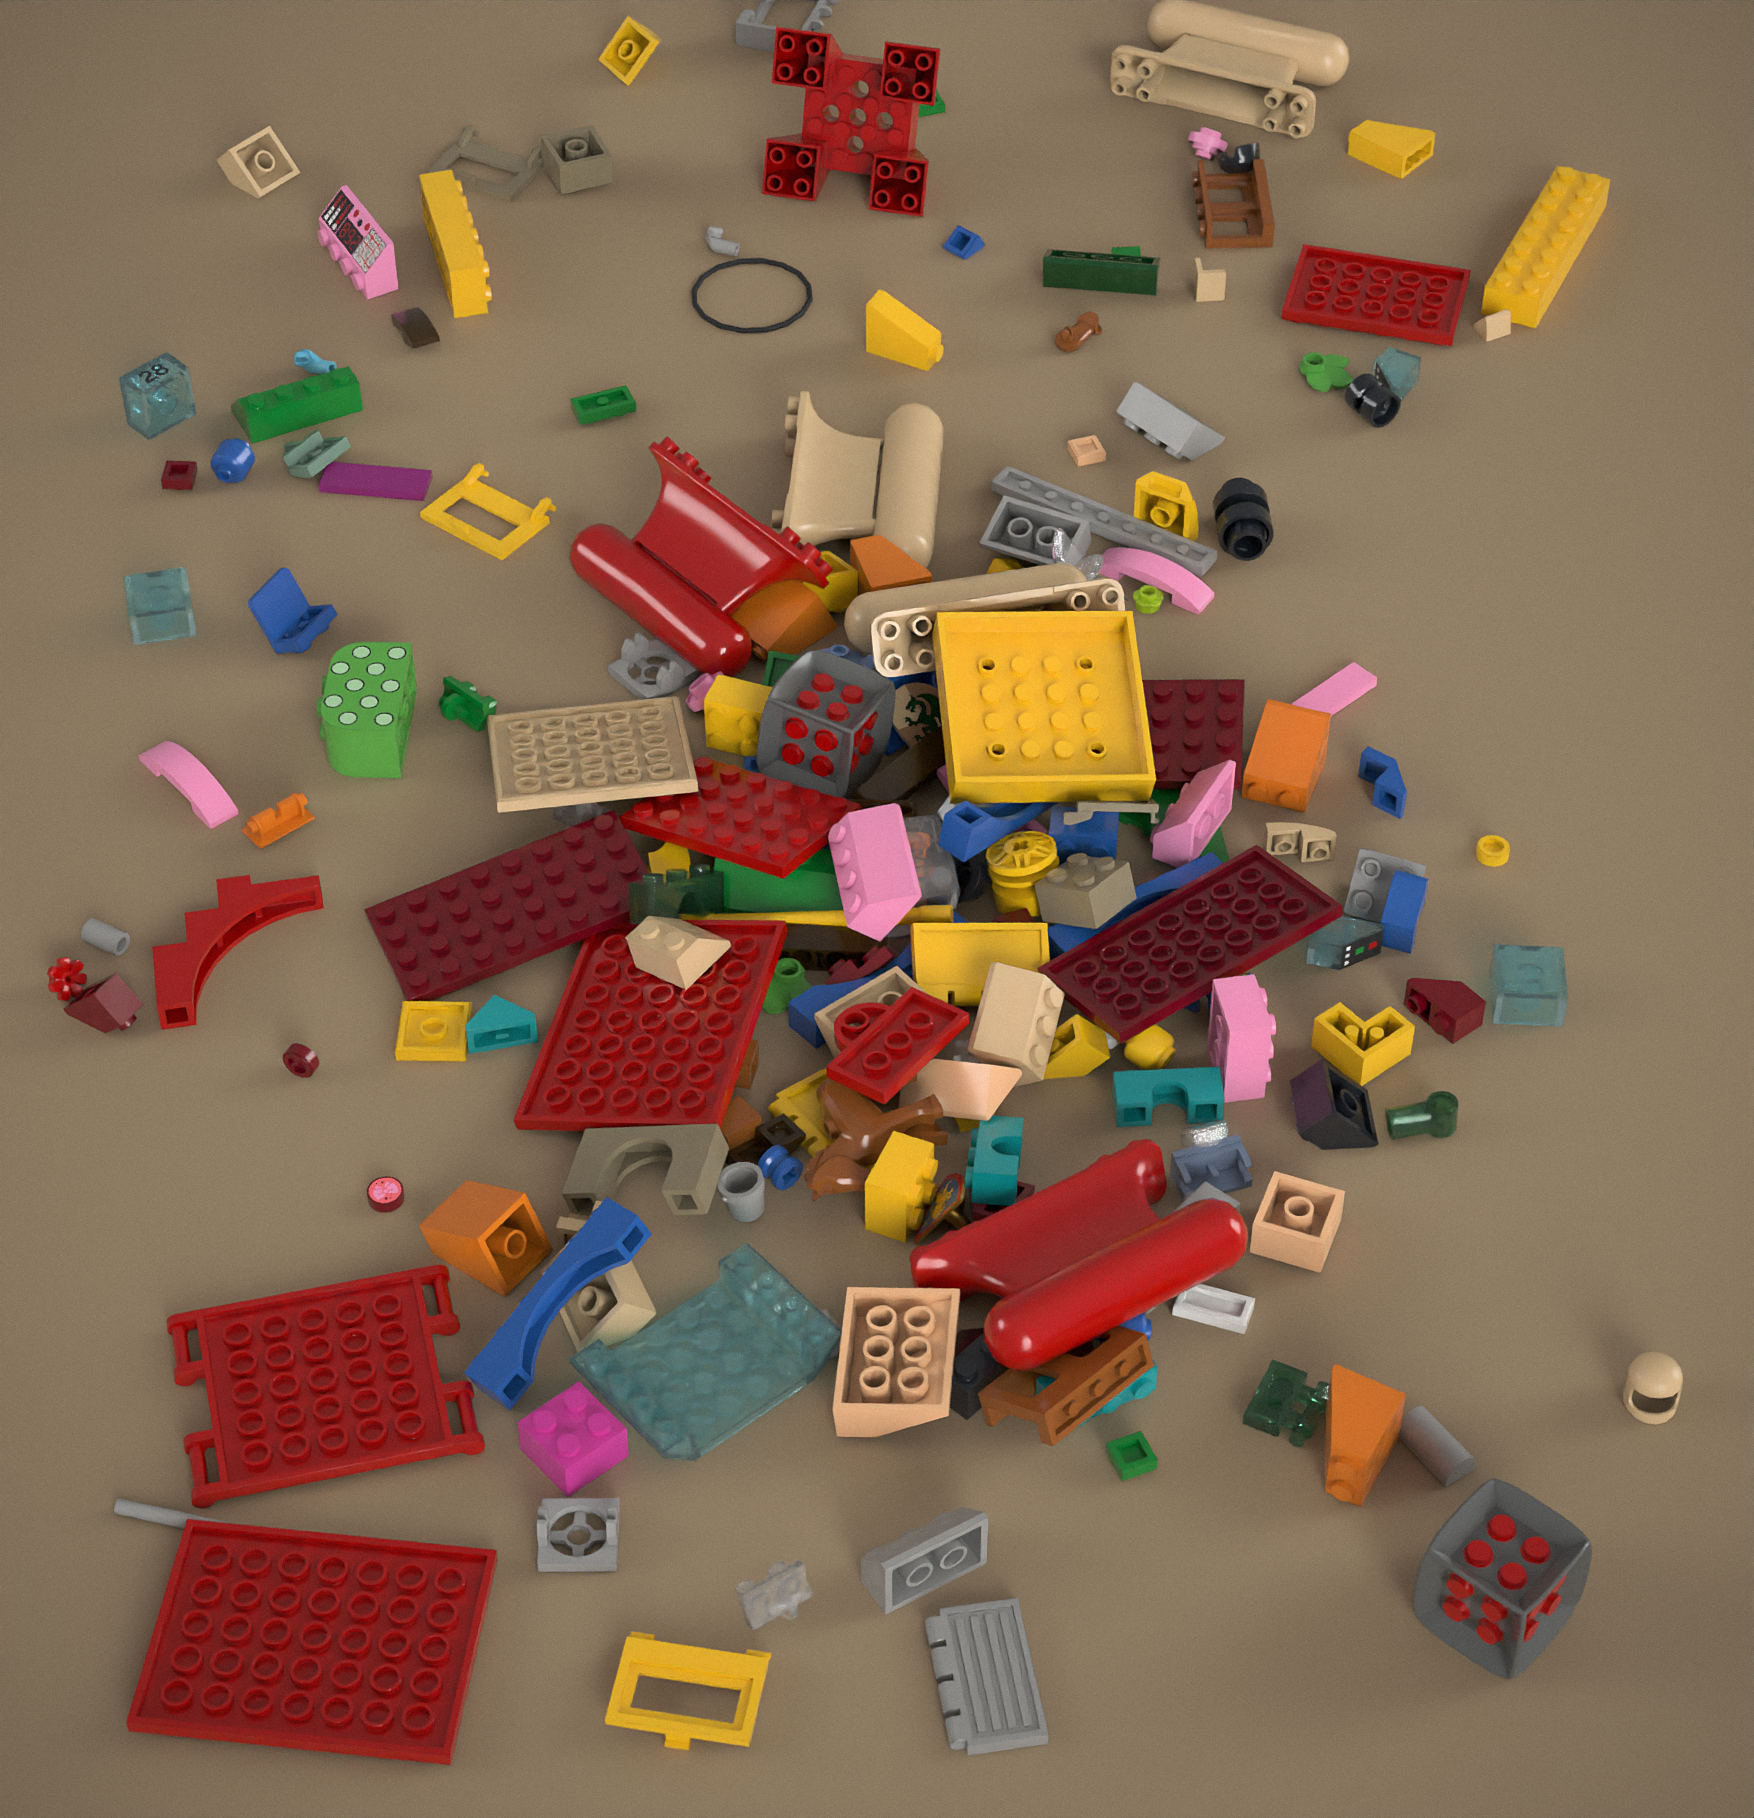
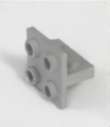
M1360 849L1344 912L1381 923L1395 870L1424 877L1426 866L1370 849Z

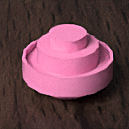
M1201 127L1200 132L1190 131L1187 140L1193 144L1192 149L1196 150V156L1208 160L1211 159V156H1217L1218 152H1225L1228 145L1226 141L1220 139L1221 133Z
M721 672L711 676L708 673L703 674L690 685L688 689L690 693L685 703L693 712L700 710L704 712V698L717 675H723Z

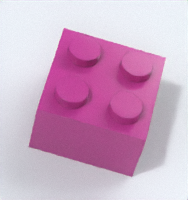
M579 1381L517 1422L521 1451L567 1497H570L629 1456L627 1428Z

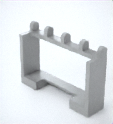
M762 0L755 12L748 9L743 10L736 21L737 46L774 52L776 27L762 25L761 23L776 0ZM808 0L818 3L801 30L820 31L823 27V22L819 19L820 16L829 17L832 9L827 5H836L839 0Z

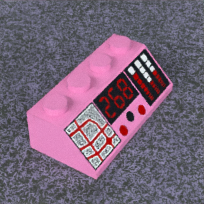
M347 185L341 186L319 217L320 230L317 231L320 244L328 248L332 259L339 262L344 275H349L357 291L360 290L367 300L398 290L393 242Z

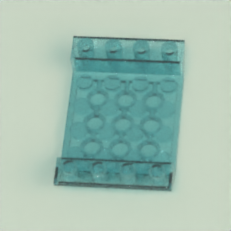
M749 1243L744 1244L718 1261L719 1281L615 1349L610 1350L598 1339L569 1358V1363L663 1458L696 1461L814 1381L841 1341L842 1331Z

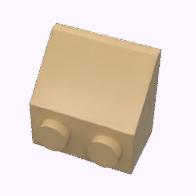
M270 126L232 147L216 160L231 184L256 198L262 197L301 173Z
M648 916L626 937L637 968L685 990L731 947L730 941L681 919Z

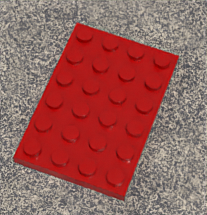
M1303 244L1282 308L1281 319L1290 320L1295 323L1303 322L1322 327L1347 329L1352 332L1359 331L1378 336L1403 338L1408 341L1416 340L1435 345L1452 346L1470 282L1471 270Z
M700 756L693 761L698 781V792L645 797L620 816V820L625 829L784 879L828 844V835L832 826L839 823L848 812L861 810V804L848 801L842 797L824 794L816 789L794 785L789 781L774 779L762 773L744 770L736 765H728L714 761L709 757Z

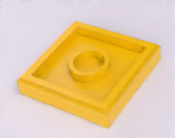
M402 1001L395 1048L396 1061L466 1062L468 1045L465 1025L472 1019V1002Z

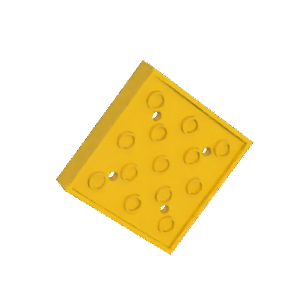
M1133 611L937 612L932 639L950 804L962 803L966 800L970 803L1150 800L1156 782ZM1082 665H1085V666H1087L1089 669H1084V668H1082L1081 666H1082ZM988 666L992 670H986L983 667ZM1096 749L1099 750L1101 753L1096 754L1092 750ZM992 751H999L1002 754L996 755Z

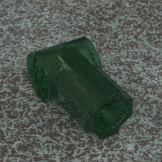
M1437 1091L1429 1095L1425 1102L1385 1109V1119L1390 1138L1394 1140L1427 1133L1436 1138L1451 1136L1457 1128L1459 1107L1457 1098L1450 1092Z

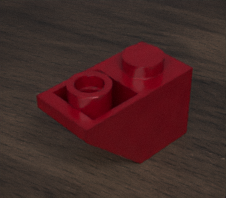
M1410 978L1406 983L1404 1005L1412 1014L1420 1017L1437 1034L1442 1035L1452 1044L1483 1024L1486 1001L1462 981Z

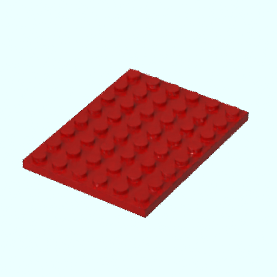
M632 919L585 938L513 1119L517 1130L585 1131V1129L695 1124H718L721 1128L788 933L786 921L683 920L730 941L731 947L687 990L636 967L626 937L645 919Z
M187 1519L127 1717L128 1731L451 1765L498 1561L497 1550Z

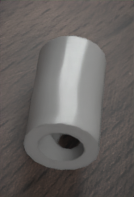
M95 918L89 919L81 932V938L84 942L115 956H121L127 950L130 942L128 933Z

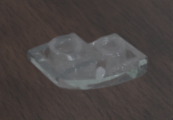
M1223 1120L1186 1127L1180 1135L1181 1143L1186 1148L1197 1145L1199 1147L1213 1146L1220 1143L1219 1139L1229 1137L1227 1123Z

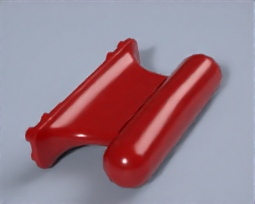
M666 436L660 444L653 441L648 448L659 466L661 487L655 507L642 528L630 539L611 525L604 523L590 525L577 533L570 547L569 560L578 577L701 674L708 673L711 676L721 672L724 676L733 678L747 666L752 655V641L745 627L731 616L759 591L782 581H804L825 589L829 584L826 577L833 571V568L820 557L822 554L811 543L807 542L803 545L799 542L801 538L791 528L787 526L779 535L769 526L761 524L708 483L712 478L703 469L697 467L700 463L689 452L685 451L684 454L678 452L680 448Z
M1143 1139L1133 1140L1125 1148L1111 1155H1102L1095 1163L1089 1165L1088 1168L980 1221H975L957 1231H948L941 1239L931 1244L916 1247L912 1250L909 1261L911 1263L914 1288L960 1289V1301L976 1293H989L1002 1297L1003 1299L999 1300L986 1315L984 1342L993 1358L999 1364L1021 1372L1037 1368L1232 1268L1245 1254L1248 1231L1243 1217L1229 1202L1213 1197L1195 1201L1160 1219L1150 1206L1160 1201L1167 1189L1162 1151L1160 1146L1154 1141Z

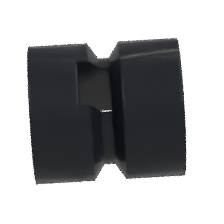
M1369 373L1355 378L1345 394L1346 403L1376 428L1389 424L1396 417L1401 406L1400 398Z

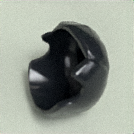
M1259 143L1236 147L1232 157L1223 152L1222 156H1218L1220 168L1226 173L1241 174L1252 172L1253 159H1260Z

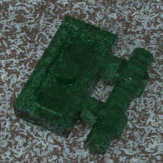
M1272 1359L1243 1415L1242 1424L1275 1437H1279L1283 1427H1287L1293 1431L1289 1442L1295 1447H1303L1306 1439L1312 1438L1317 1428L1315 1422L1317 1417L1326 1410L1330 1384L1320 1381L1316 1388L1305 1385L1308 1376L1307 1372ZM1296 1402L1305 1404L1306 1407L1303 1413L1293 1410Z

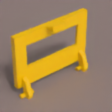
M477 463L472 466V469L463 480L420 512V518L490 555L504 560L550 523L549 517L544 515V513L548 510L554 512L556 506L552 505L550 498L545 497L539 501L535 509H532L483 484L477 479L480 476L488 477L489 472L484 470L483 464ZM464 498L518 527L500 541L444 511L459 499Z
M631 1631L630 1637H626L605 1717V1724L663 1733L666 1737L665 1747L689 1751L691 1738L749 1747L768 1664L771 1660V1652L747 1649L746 1654L655 1641L654 1634ZM643 1675L740 1690L734 1722L728 1723L632 1708L631 1704L638 1677Z

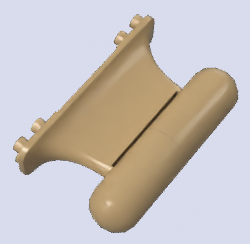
M1161 0L1150 11L1147 29L1152 42L1165 51L1157 53L1127 45L1118 46L1111 57L1110 82L1113 93L1118 96L1125 95L1137 98L1143 102L1150 101L1162 105L1175 106L1254 125L1268 132L1275 131L1290 135L1293 138L1308 136L1313 130L1316 98L1311 90L1293 85V80L1317 86H1331L1345 75L1350 59L1346 44L1340 37L1332 33L1189 0Z
M801 391L800 397L789 396L788 414H786L785 433H788L785 443V456L793 457L789 493L786 494L784 510H772L771 527L782 530H773L780 535L788 526L801 538L799 542L803 545L809 542L814 547L832 540L859 539L881 535L920 565L927 568L933 554L944 430L939 415L927 405L919 403L902 404L887 419L883 438H870L847 434L826 424L815 412L808 391Z
M1056 563L867 592L854 598L847 608L844 627L848 640L855 649L864 654L873 655L875 669L881 675L897 677L936 670L932 632L937 612L1125 611L1124 593L1122 586L1111 578L1087 580L1077 567L1068 563Z

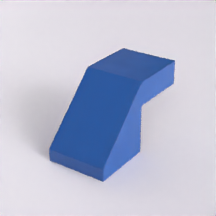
M1368 746L1361 753L1358 777L1374 784L1373 806L1401 819L1404 815L1407 791L1397 761Z
M1395 870L1381 919L1380 931L1384 930L1382 946L1411 954L1415 945L1418 919L1426 901L1428 878Z

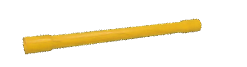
M926 905L911 908L896 925L953 923V906ZM844 910L737 914L686 913L681 915V920H782L793 924L847 926Z

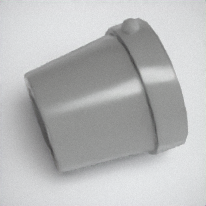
M738 1162L729 1165L721 1171L717 1187L720 1197L725 1202L731 1216L740 1222H750L759 1218L765 1211L766 1206L764 1195L765 1181L760 1167L749 1162Z

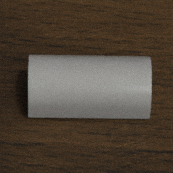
M1424 1406L1412 1409L1402 1418L1399 1439L1445 1487L1475 1469L1476 1459Z

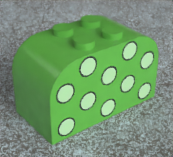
M356 642L346 645L333 655L328 675H323L321 688L323 697H318L317 716L322 717L320 736L321 740L325 741L328 762L336 772L349 777L401 778L417 696L412 643Z

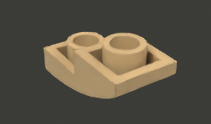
M1289 822L1266 823L1263 848L1271 855L1298 853L1301 862L1334 860L1337 836L1335 831L1314 825Z

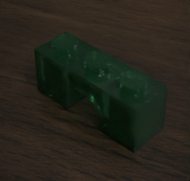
M694 864L689 866V871L686 869H668L664 876L660 873H649L643 875V880L629 882L630 923L640 924L648 916L679 919L678 914L703 917L711 913L724 912V872L710 870V866L707 864Z

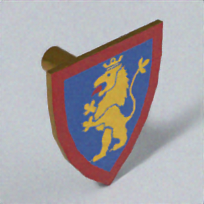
M958 1173L947 1175L937 1189V1194L932 1204H928L922 1223L916 1232L915 1245H918L944 1219L958 1230L972 1223L962 1215L965 1205L964 1194L966 1188V1181L962 1175Z

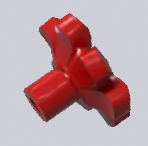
M61 957L57 959V966L49 967L47 971L49 976L48 989L51 993L58 992V1000L68 1001L71 996L75 998L83 991V988L79 985L87 983V975L79 973L84 967L83 963L78 959L70 962L68 957Z

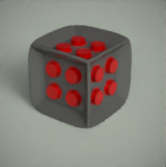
M817 650L803 653L779 678L765 703L757 745L758 770L765 776L774 779L789 781L794 785L808 789H816L821 793L834 797L851 799L853 793L869 780L875 772L887 748L896 699L894 683L872 669L831 653Z
M1494 1478L1490 1479L1477 1488L1436 1533L1427 1551L1424 1553L1419 1564L1414 1588L1413 1610L1415 1616L1431 1633L1485 1670L1511 1680L1532 1664L1570 1618L1586 1585L1592 1557L1590 1540L1572 1522L1533 1496L1505 1481Z

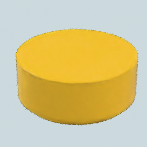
M1487 835L1478 840L1475 855L1477 860L1486 866H1501L1509 859L1510 845L1507 840L1500 836Z

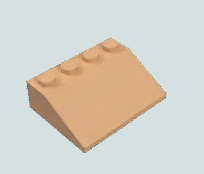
M847 1287L833 1401V1415L837 1437H878L949 1416L960 1289Z

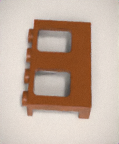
M1253 159L1252 173L1205 174L1204 160H1198L1197 171L1192 172V188H1195L1194 202L1197 204L1199 237H1204L1205 248L1273 247L1275 223L1264 159ZM1208 189H1239L1242 192L1243 202L1210 203ZM1243 221L1247 224L1248 235L1212 236L1213 222Z
M1117 1326L1097 1336L1106 1339V1341L1085 1357L1082 1356L1093 1348L1091 1340L1037 1368L1021 1372L1008 1369L978 1393L987 1426L993 1427L1007 1415H1011L1036 1423L1041 1442L1050 1446L1056 1445L1154 1366L1146 1333ZM1045 1375L1057 1379L1039 1394L1031 1397L1035 1394L1036 1378Z

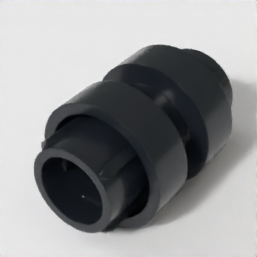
M1234 478L1228 480L1213 499V511L1219 544L1226 553L1241 561H1251L1259 558L1265 552L1274 536L1267 495L1262 487L1249 479Z

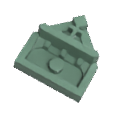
M317 429L301 442L298 440L293 442L292 440L284 444L286 453L283 455V459L288 466L291 476L312 478L348 450L351 445L346 436L323 439Z

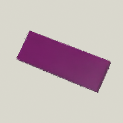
M331 462L324 469L319 483V491L424 501L432 480V470Z

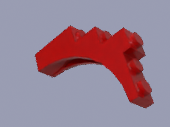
M250 875L216 879L219 908L184 913L187 942L152 946L156 1003L161 1029L197 1025V1007L204 984L222 958L250 934L273 922L295 914L323 909L319 875L257 884L251 883Z

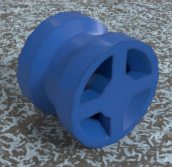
M775 1145L769 1148L762 1155L757 1165L760 1167L763 1177L771 1178L773 1186L781 1191L793 1186L803 1171L802 1162L796 1157H789V1152L782 1145Z

